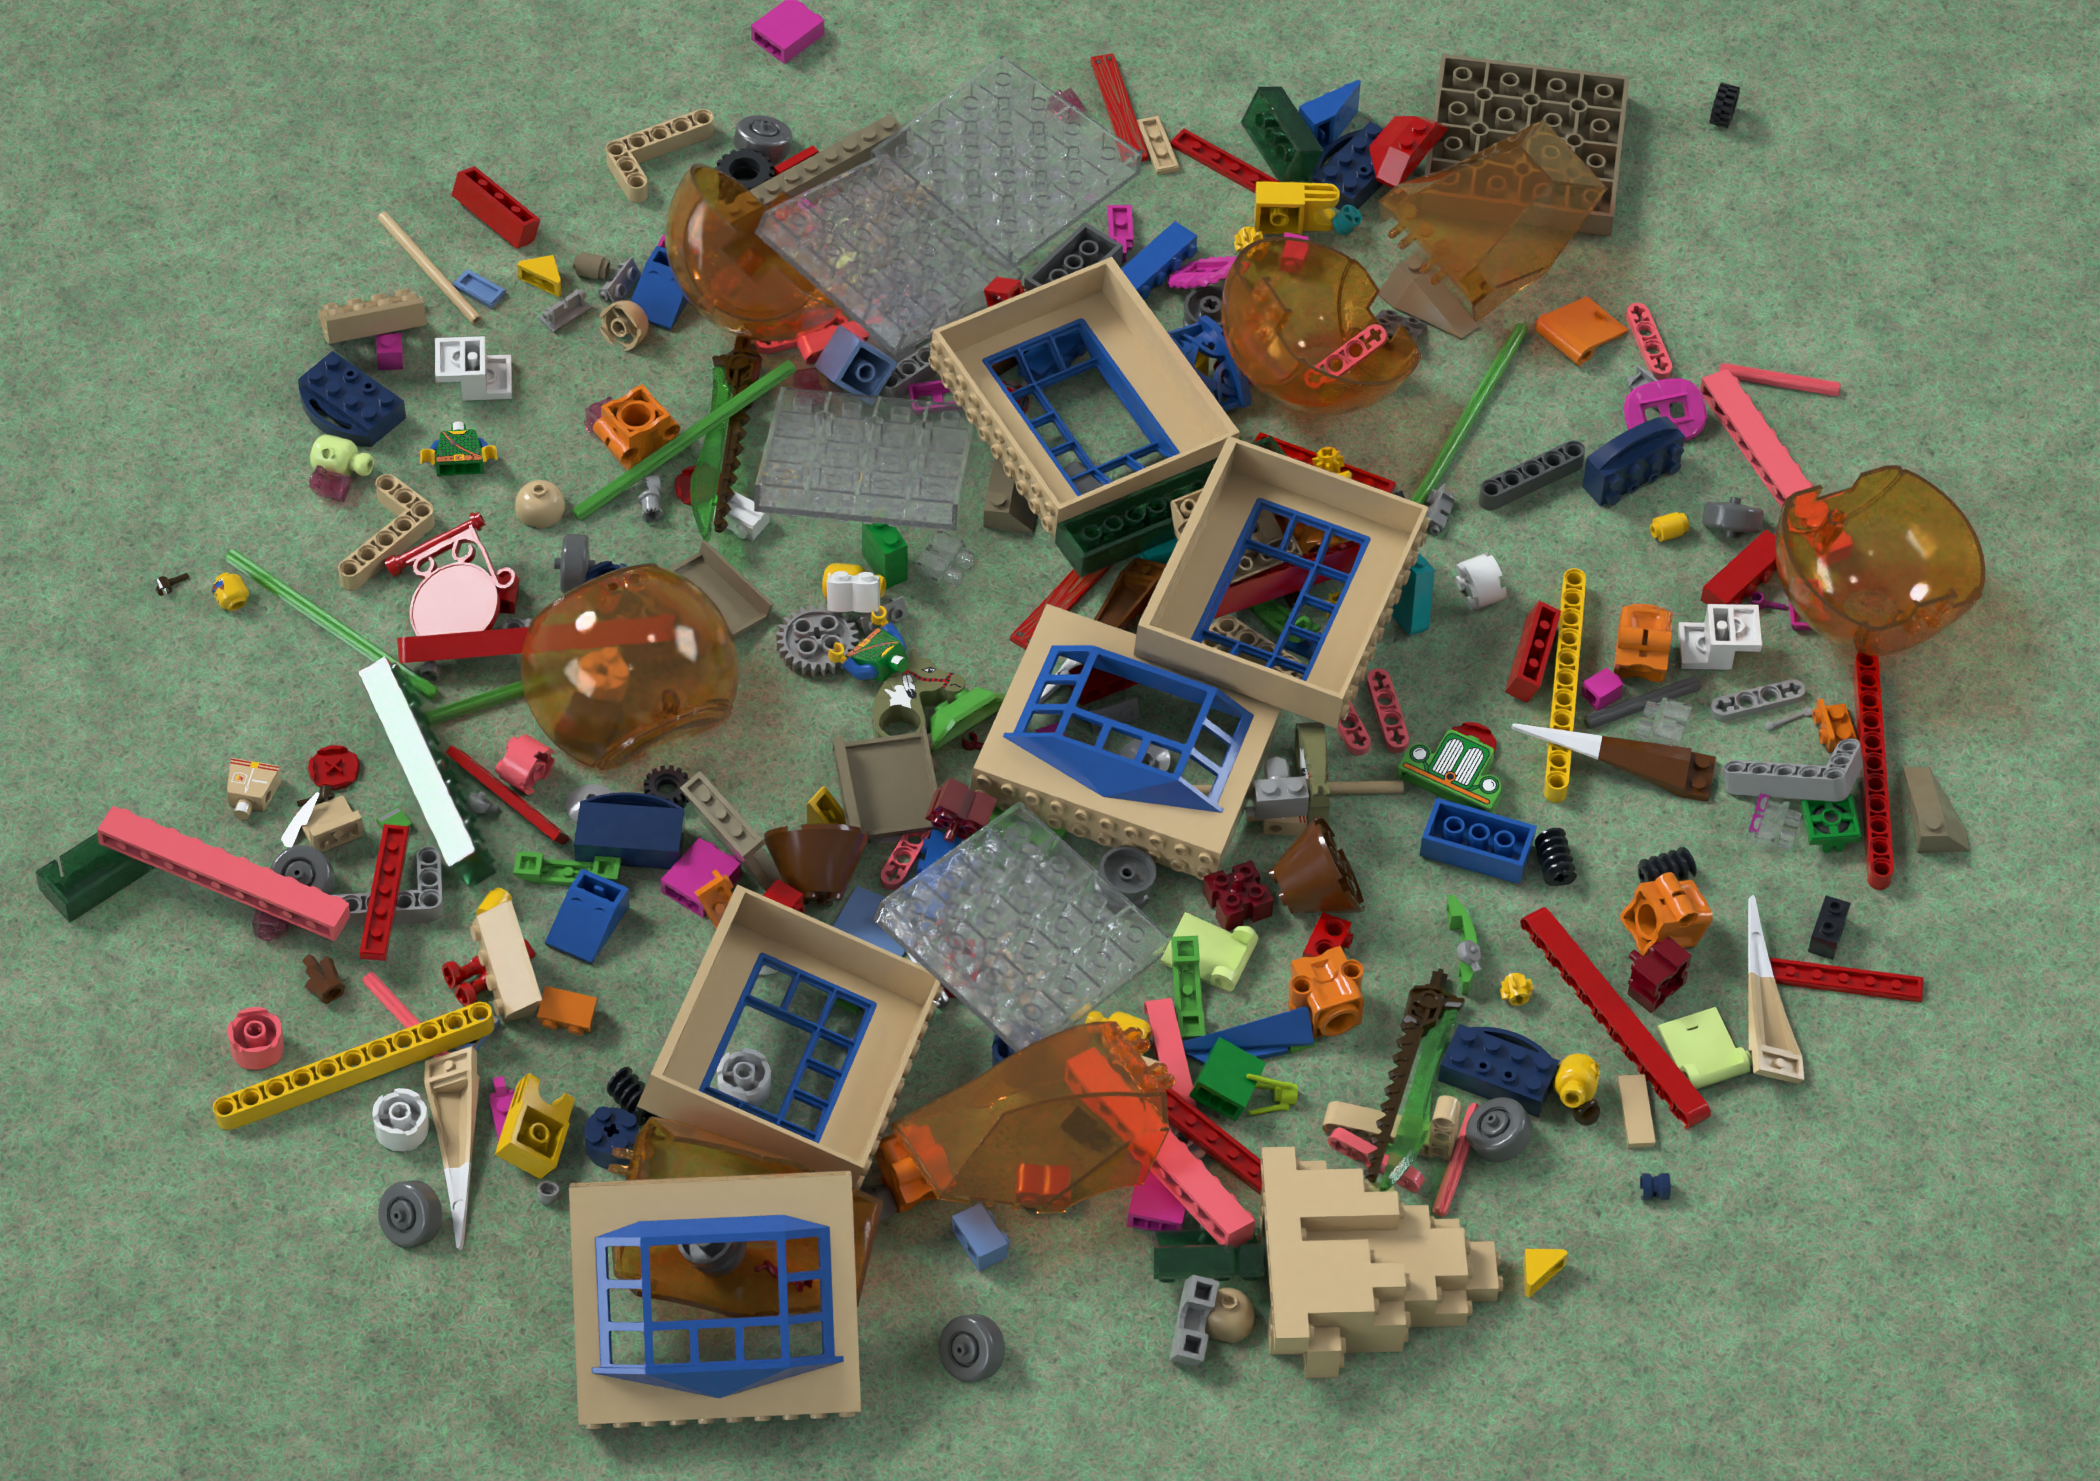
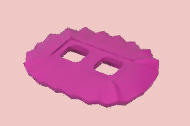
M1236 256L1200 258L1198 261H1190L1186 266H1181L1179 270H1175L1172 275H1169L1167 285L1170 288L1176 287L1177 289L1207 287L1210 284H1217L1220 280H1226L1229 276L1241 270L1246 263L1242 258Z
M1672 378L1649 382L1634 388L1626 396L1623 411L1628 430L1646 422L1645 410L1652 407L1659 409L1660 417L1667 416L1685 435L1684 442L1696 438L1704 430L1707 420L1706 404L1702 392L1689 380ZM1681 402L1685 416L1673 419L1670 414L1669 404Z

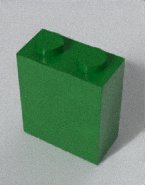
M885 510L863 518L862 555L875 575H881L885 578L886 589L907 581L908 545Z
M1219 1037L1210 1050L1189 1097L1236 1122L1245 1109L1257 1084V1081L1250 1080L1246 1076L1247 1074L1260 1076L1266 1062Z

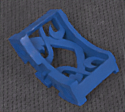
M1205 315L1198 317L1197 323L1167 332L1212 395L1215 393V399L1224 411L1251 406L1248 378L1246 374L1242 375L1238 364L1241 358L1233 342L1228 343L1222 335L1224 330L1213 319ZM1197 351L1207 357L1215 358L1220 365L1214 373V380L1195 368ZM1221 372H1223V373H1224V376H1225V377H1223L1222 379H1221ZM1222 396L1229 397V400L1221 402Z

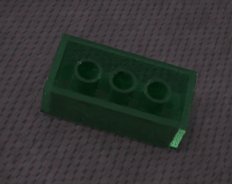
M1282 86L1258 87L1241 121L1242 126L1279 182L1307 183L1324 150Z

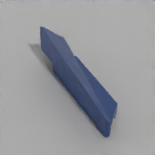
M1307 1006L1182 1042L1185 1056L1200 1062L1202 1066L1219 1037L1256 1056L1260 1060L1285 1055L1288 1053L1287 1047L1314 1045L1310 1014Z

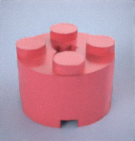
M524 734L519 738L513 736L507 743L506 749L508 751L504 758L496 765L495 772L499 774L500 779L530 795L535 791L531 787L539 779L545 780L550 774L555 760L551 757V754H555V751L528 734Z
M250 1007L237 1013V1017L230 1021L227 1029L230 1051L233 1059L240 1067L259 1070L279 1062L284 1051V1039L281 1022L276 1015L274 1016L268 1012V1009L262 1007Z

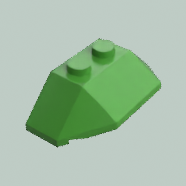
M976 687L972 691L966 688L955 695L957 700L951 704L946 700L935 707L936 713L930 717L927 734L931 733L933 739V749H930V752L933 753L997 713L1006 694Z

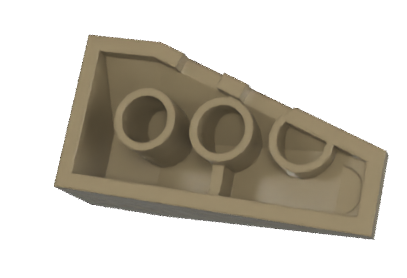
M1416 254L1398 264L1377 293L1393 309L1410 314L1420 321L1423 320L1460 340L1479 328L1478 324L1433 269Z
M994 459L984 506L983 527L1033 533L1036 513L1034 514L1031 511L1024 495L1019 494L1013 479L1005 474L999 459Z
M1903 767L1917 853L1969 851L1966 829L1929 767Z

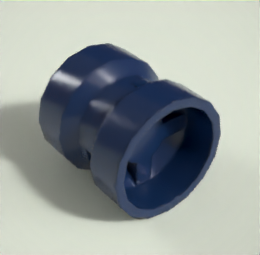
M1641 1173L1640 1189H1643L1641 1200H1651L1653 1197H1658L1660 1200H1669L1671 1193L1669 1173H1660L1654 1177L1650 1173Z

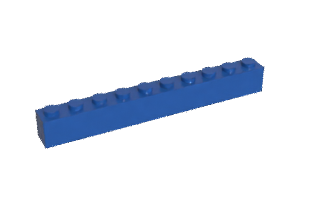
M1174 221L1121 268L1143 300L1148 298L1151 290L1156 285L1161 286L1165 282L1167 275L1175 270H1179L1186 258L1191 259L1196 254L1197 235ZM1078 330L1055 339L1067 368L1071 366L1073 360L1078 355L1083 356L1087 352ZM1046 343L1030 349L1024 355L1035 381L1059 372ZM1018 365V375L1024 378Z

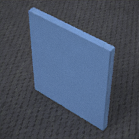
M856 886L833 927L903 957L906 951L885 914L884 908L888 903L896 902L906 917L908 906ZM906 917L908 923H910L911 918ZM912 929L916 935L918 929Z

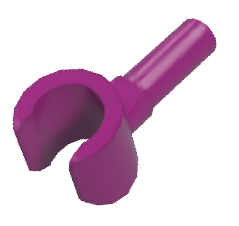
M1755 591L1751 594V605H1758L1759 610L1764 607L1785 610L1786 604L1765 600L1762 592Z

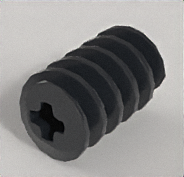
M1550 828L1541 832L1536 837L1534 843L1539 863L1542 866L1541 870L1544 874V880L1549 886L1569 885L1577 878V874L1574 872L1575 865L1572 863L1573 857L1570 854L1571 850L1565 837L1566 832L1562 828Z
M1680 847L1677 851L1670 850L1668 854L1661 853L1658 857L1651 856L1649 860L1641 859L1638 864L1640 883L1655 881L1660 875L1668 872L1674 873L1678 881L1679 874L1685 881L1688 879V872L1693 877L1697 873L1695 860L1685 847Z
M624 1067L617 1071L608 1082L607 1093L613 1097V1100L620 1105L621 1109L636 1116L638 1126H643L656 1118L657 1115L637 1107L645 1089V1083L639 1081L638 1075L632 1074L633 1070L630 1067Z

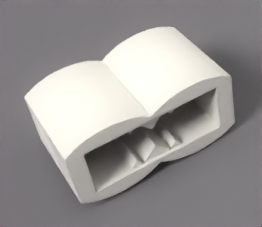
M837 571L833 575H829L827 580V610L835 612H878L880 606L879 576H875L871 572H861L853 576L848 575L844 571Z

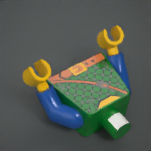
M454 422L451 425V430L442 431L439 440L434 441L429 449L420 450V464H436L437 476L484 474L483 462L492 459L498 460L496 446L488 445L483 438H478L476 430H466V425L463 422Z
M879 606V613L882 616H876L871 611L873 624L881 625L882 629L876 628L845 656L843 655L844 646L841 643H834V651L829 649V660L833 663L841 662L842 667L857 680L871 679L883 682L896 671L904 673L908 669L909 662L905 653L907 648L905 641L894 624L886 620L887 612L883 606Z

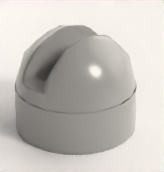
M427 661L421 667L419 675L426 680L427 675H433L435 677L432 682H438L441 675V667L434 661Z
M543 1181L538 1185L537 1197L542 1204L551 1205L557 1200L559 1186L555 1182Z

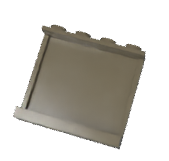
M706 540L702 541L698 553L654 577H651L647 572L639 575L634 591L658 616L676 615L677 634L701 657L762 624L769 618L773 605L765 595L752 585Z
M921 725V731L917 733L844 742L843 736L833 737L832 752L846 825L860 827V833L863 834L867 830L869 832V839L918 833L932 829L939 830V828L931 824V821L925 819L935 791L942 786L940 780L936 781L935 772H938L936 757H931L930 749H933V739L931 733L927 734L925 725Z
M701 771L680 787L704 825L730 854L741 862V866L765 892L777 879L783 882L774 861L761 848L765 845L763 839Z

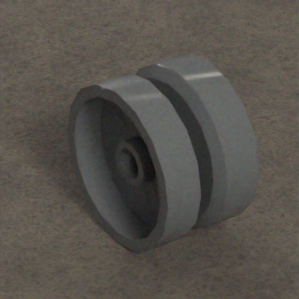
M1211 285L1207 287L1201 286L1192 290L1186 296L1184 302L1183 327L1197 323L1198 317L1206 315L1224 330L1222 335L1228 342L1234 336L1236 330L1238 309L1236 299L1231 292L1222 287Z
M1119 846L1110 849L1103 855L1094 884L1096 897L1108 910L1119 914H1131L1141 910L1150 899L1156 879V865L1152 858L1141 849L1132 846Z
M747 1241L678 1244V1249L684 1258L699 1272L706 1276L720 1277L729 1274L740 1265L745 1257Z

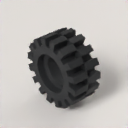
M1723 82L1720 83L1710 114V124L1729 128L1735 108L1737 107L1740 87Z
M665 765L660 766V771L654 768L652 769V774L648 773L646 775L644 794L664 798L682 808L686 807V802L689 803L680 787L689 781L690 778H688L686 772L682 773L681 768L678 767L675 771L674 766L669 765V769H665ZM664 784H672L677 788L675 793L668 795L661 794L657 790Z

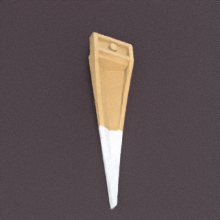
M1752 895L1748 899L1749 1052L1752 1054L1754 1074L1799 1084L1804 1080L1802 1054L1793 1035L1777 989L1764 941L1756 899Z
M472 1046L425 1061V1088L445 1171L456 1247L460 1251L463 1249L480 1079V1076L477 1075V1051Z

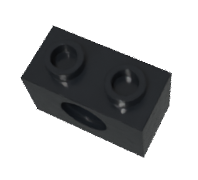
M1825 896L1811 936L1809 953L1834 959L1848 918L1850 902Z

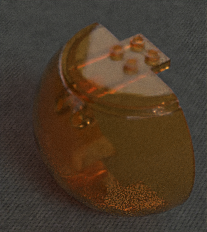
M701 163L691 166L677 186L670 202L665 226V245L670 270L678 288L688 303L702 317L719 329L732 335L757 341L775 342L787 341L811 334L835 320L849 306L847 293L837 275L834 274L835 272L803 242L819 223L785 191H781L771 204L766 207L747 188L726 173Z
M1268 237L1252 242L1244 247L1228 272L1222 294L1221 316L1224 337L1229 352L1245 377L1261 393L1286 408L1318 416L1344 415L1369 408L1399 389L1414 372L1422 358L1418 346L1406 328L1399 326L1391 340L1388 337L1384 346L1342 377L1329 374L1311 366L1320 363L1367 327L1373 324L1380 325L1369 309L1380 292L1379 288L1367 270L1356 259H1351L1338 250L1301 238ZM1374 330L1371 332L1372 338L1366 341L1363 337L1361 341L1365 343L1369 350L1371 346L1368 343L1374 339L1377 342L1380 341V334L1382 332L1377 333ZM1359 344L1352 345L1349 350L1352 357H1359L1363 352V348ZM1340 359L1332 360L1329 365L1330 370L1333 372L1340 371L1343 367V362Z
M1886 465L1862 472L1852 487L1820 497L1818 496L1823 490L1821 485L1794 492L1786 498L1781 507L1775 536V558L1783 590L1797 614L1811 629L1842 648L1869 656H1885L1907 650L1929 640L1954 624L1983 595L1981 592L1985 583L1984 555L1979 539L1969 520L1942 490L1920 475L1907 469L1903 470L1901 466Z
M646 563L617 569L591 579L568 591L541 610L531 621L523 644L521 678L530 711L546 736L557 747L577 761L592 768L597 767L599 771L616 769L645 756L648 749L686 733L693 737L726 721L731 716V710L737 695L739 662L734 636L727 620L715 602L690 579L657 564Z

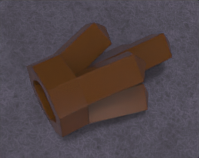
M308 954L302 960L307 967L305 972L310 977L304 987L315 993L321 1002L328 1004L344 994L345 985L338 975L333 959L324 957L319 961V964L314 956Z

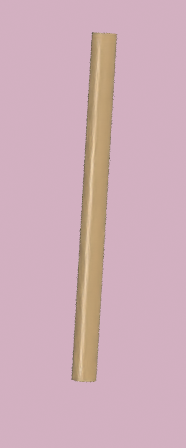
M387 212L380 213L378 221L472 325L476 324L474 320L477 322L481 321L482 317L395 220Z

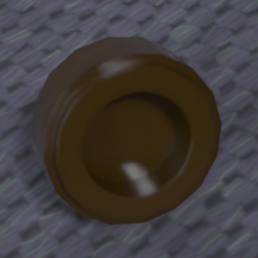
M1596 1099L1573 1108V1118L1581 1125H1592L1599 1119L1600 1107Z

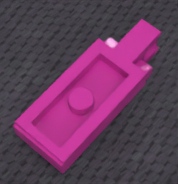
M1108 205V235L1123 245L1122 262H1126L1127 250H1132L1133 246L1132 205Z
M503 1076L493 1078L495 1093L489 1094V1104L498 1141L514 1095L513 1089L506 1090Z

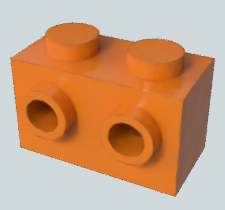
M545 986L542 1002L537 1014L538 1022L548 1029L557 1030L558 1027L567 1028L571 1034L583 1036L584 1032L591 1033L598 1000L597 997Z

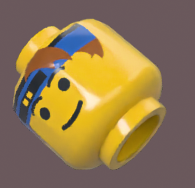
M228 572L222 573L216 578V582L211 589L219 607L232 612L247 604L246 600L249 597V591L240 575L229 574Z

